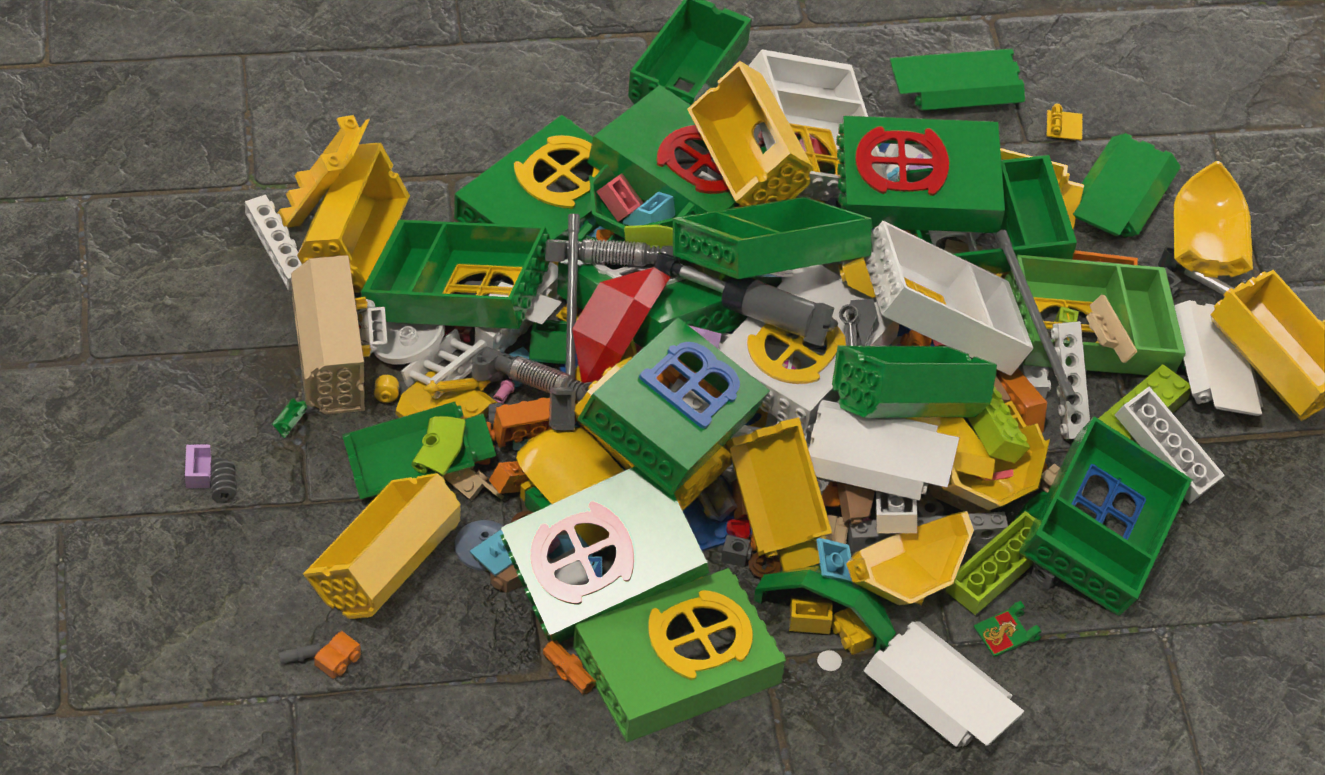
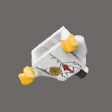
M366 297L355 298L356 309H360L357 312L360 339L363 342V345H361L363 357H370V354L377 350L378 344L387 343L385 307L375 308V303L372 300L366 299Z

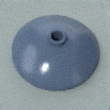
M478 520L465 525L458 532L455 539V552L459 560L472 569L489 571L470 553V550L501 530L503 525L490 520Z

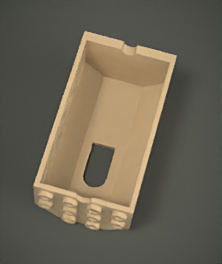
M347 255L309 259L291 273L292 301L306 405L310 407L316 406L324 414L364 411V386L362 384L364 383V360L349 257Z

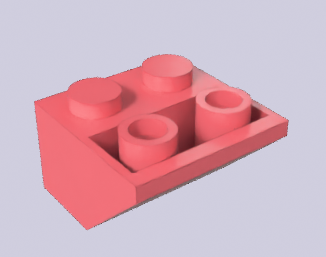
M620 174L596 191L618 222L643 204L623 174Z

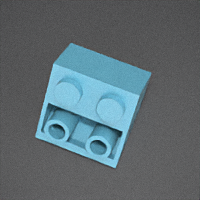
M657 192L625 218L623 224L636 226L673 218L675 216L673 196Z

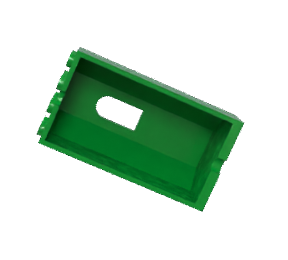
M683 0L631 69L628 90L629 99L633 104H636L660 85L689 105H692L708 89L716 88L719 85L717 81L731 69L749 43L751 18L726 8L719 10L714 3L707 0ZM679 79L694 85L689 93L674 87Z
M838 345L832 386L834 391L839 393L840 399L838 402L840 407L864 418L976 417L992 401L997 364L979 357H973L971 360L968 353L949 346Z

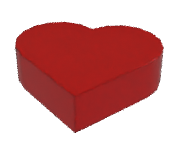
M733 519L728 521L727 533L734 537L749 539V520Z

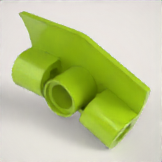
M662 225L624 227L626 242H632V244L633 242H643L650 245L651 248L652 246H655V248L657 246H660V248L662 246H673V228Z
M444 416L430 418L427 434L422 439L423 446L411 463L412 467L420 473H426L430 468L444 476L462 448L466 421L461 418Z

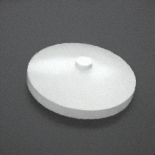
M386 322L387 343L378 344L374 354L381 361L390 364H406L417 361L427 356L440 344L445 333V325Z

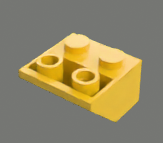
M791 595L789 631L830 634L832 600L829 598Z

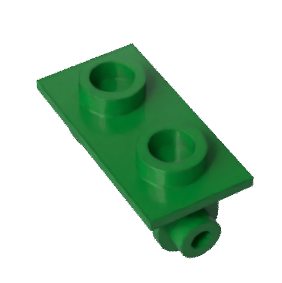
M292 398L272 423L283 438L288 435L306 412L308 405H306L305 401L297 402Z

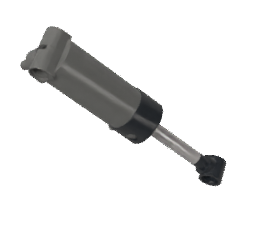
M658 252L654 265L656 269L670 277L678 275L722 292V306L726 309L803 337L804 341L823 346L827 332L832 331L838 326V321L832 317L835 308L830 305L812 302L762 283L752 277L737 279L730 276L728 281L725 282L679 264L675 256Z

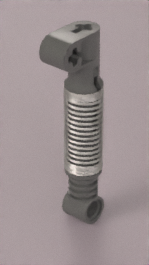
M548 239L546 241L545 260L554 262L568 260L569 241ZM594 239L578 241V260H581L583 263L591 264L593 261L595 264L596 261L598 264V261H600V264H602L603 261V264L607 262V265L609 262L611 265L612 262L614 265L617 262V265L624 263L625 266L626 263L627 265L630 263L632 266L634 261V266H645L650 264V262L654 265L658 252L673 256V246H662V248L660 246H657V248L652 246L651 248L650 245L643 242H633L632 244V242L629 243L628 241L622 243L621 241L612 242L607 240L605 242V240L595 241ZM676 257V258H677L676 260H678V261H679V264H680L681 258Z
M487 346L472 358V377L478 381L488 380L499 371L507 374L512 380L550 393V387H570L575 390L576 401L582 400L589 390L588 387L593 383L580 382L575 380L572 375L552 367L534 362L522 356L514 357Z

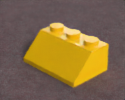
M864 257L841 261L839 270L842 281H847L848 286L872 298L876 297Z

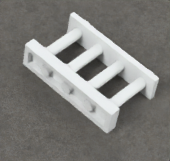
M454 329L442 339L440 344L431 353L410 363L401 370L405 385L409 387L417 380L428 385L430 380H434V383L437 384L440 381L463 379L472 372V358L487 346L486 341L479 340L476 344L470 346L461 342L458 330ZM457 349L464 351L459 357L452 354ZM444 359L451 362L446 367L438 365ZM430 370L437 372L432 378L425 375ZM437 391L431 397L438 399L444 393Z

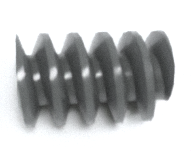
M215 458L210 463L212 499L217 502H224L237 495L236 468L233 462L225 458Z

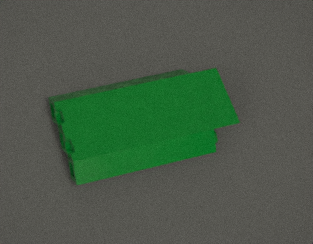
M1013 49L890 58L899 94L917 93L915 105L918 106V110L1025 102L1023 79H1019L1020 70L1017 61L1013 62Z
M1127 133L1113 136L1081 183L1084 185L1080 204L1073 215L1075 218L1115 236L1122 234L1124 238L1138 235L1181 166L1171 152L1166 150L1165 152L1155 149L1154 145L1143 140L1142 142L1136 141Z
M454 401L342 434L360 499L379 494L392 480L410 477L413 479L418 476L438 473L430 468L426 473H420L412 467L411 463L423 446L422 439L427 434L430 418L442 416L463 417L461 405L457 406ZM483 413L464 419L466 425L462 448L446 474L475 466L474 462L496 456Z

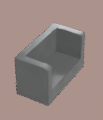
M550 387L549 427L554 430H574L575 390L570 387Z

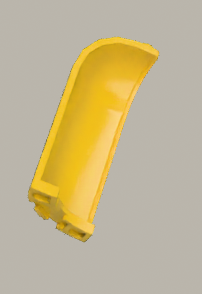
M1215 161L1192 176L1183 185L1174 203V259L1192 272L1194 270L1203 273V276L1214 278L1230 275V277L1238 276L1253 270L1249 207L1237 182L1219 161Z
M574 427V430H546L531 438L517 452L516 457L521 469L551 504L624 471L591 434L579 427ZM578 524L574 527V530L589 546L607 539L610 535L606 529L595 524Z

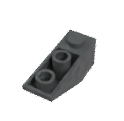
M874 299L850 300V304L854 305L860 312V320L856 324L857 346H867L877 317ZM850 309L846 310L847 320L852 321L856 317V313L850 311Z

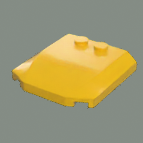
M430 371L425 375L432 378L437 372ZM417 381L402 393L396 407V415L400 418L455 401L457 406L461 405L464 415L460 417L461 419L482 413L486 418L489 413V404L493 405L498 402L478 387L471 390L445 392L438 399L431 397L428 391L423 390L427 384Z

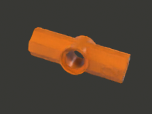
M552 640L543 649L544 656L555 666L558 675L563 680H569L582 694L589 693L596 685V680L583 668L580 659L575 654L570 655L557 641Z

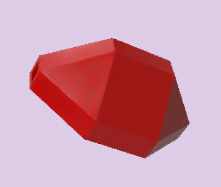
M653 267L602 281L598 284L572 328L581 382L599 381L607 368H613L619 363L662 290L665 289L670 276Z

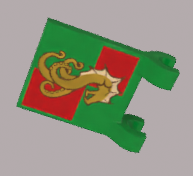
M1021 601L1012 605L1008 610L974 625V629L993 658L1027 642H1035L1041 639L1039 634L1042 631L1038 625L1026 631L1017 617H1021L1025 613L1023 611L1025 606Z

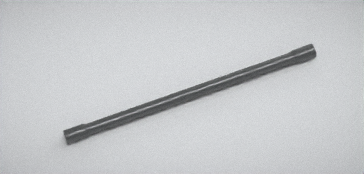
M579 214L568 215L566 373L572 375L574 379L576 349L572 328L576 323Z
M1000 230L996 233V237L1005 253L1059 382L1060 390L1065 401H1072L1076 398L1074 390L1067 379L1014 253L1007 231Z

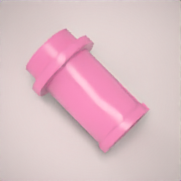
M508 379L502 381L501 387L493 396L494 400L504 404L509 394L514 392L515 384Z

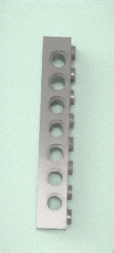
M1005 512L968 514L974 529L969 544L989 543L1008 527ZM949 515L917 517V526ZM876 520L862 521L860 524H851L849 522L847 538L850 552L859 551L896 533H877Z

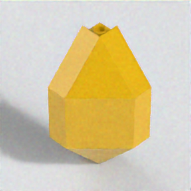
M963 417L905 418L938 426L937 433L959 437L953 462L955 470L978 476L982 480H985V478L992 479L996 461L993 457L989 456L984 445Z
M1038 423L1021 428L1020 431L1026 436L1030 449L1016 463L994 458L996 462L993 473L1013 469L1012 477L998 480L977 479V476L956 471L953 465L948 487H941L987 510L1001 507L1038 488L1050 439L1044 440Z
M968 512L955 513L917 526V533H896L855 552L846 563L852 582L897 605L911 604L953 584L974 531Z

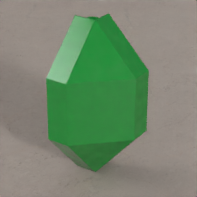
M606 164L595 177L589 175L592 215L599 226L625 238L624 227L629 225L623 224V220L629 215L618 222L596 192L616 178L609 165ZM689 202L677 217L699 214L695 205ZM673 218L644 225H662L673 228Z
M820 565L764 574L755 589L754 601L760 604L769 590L803 587L851 608L877 638L874 654L882 648L888 647V643L896 634L877 594L855 583L823 577Z

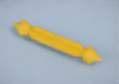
M474 378L440 381L436 384L434 380H430V383L423 390L428 391L431 396H434V393L437 391L444 393L471 390L477 387L480 390H484L491 381H478Z

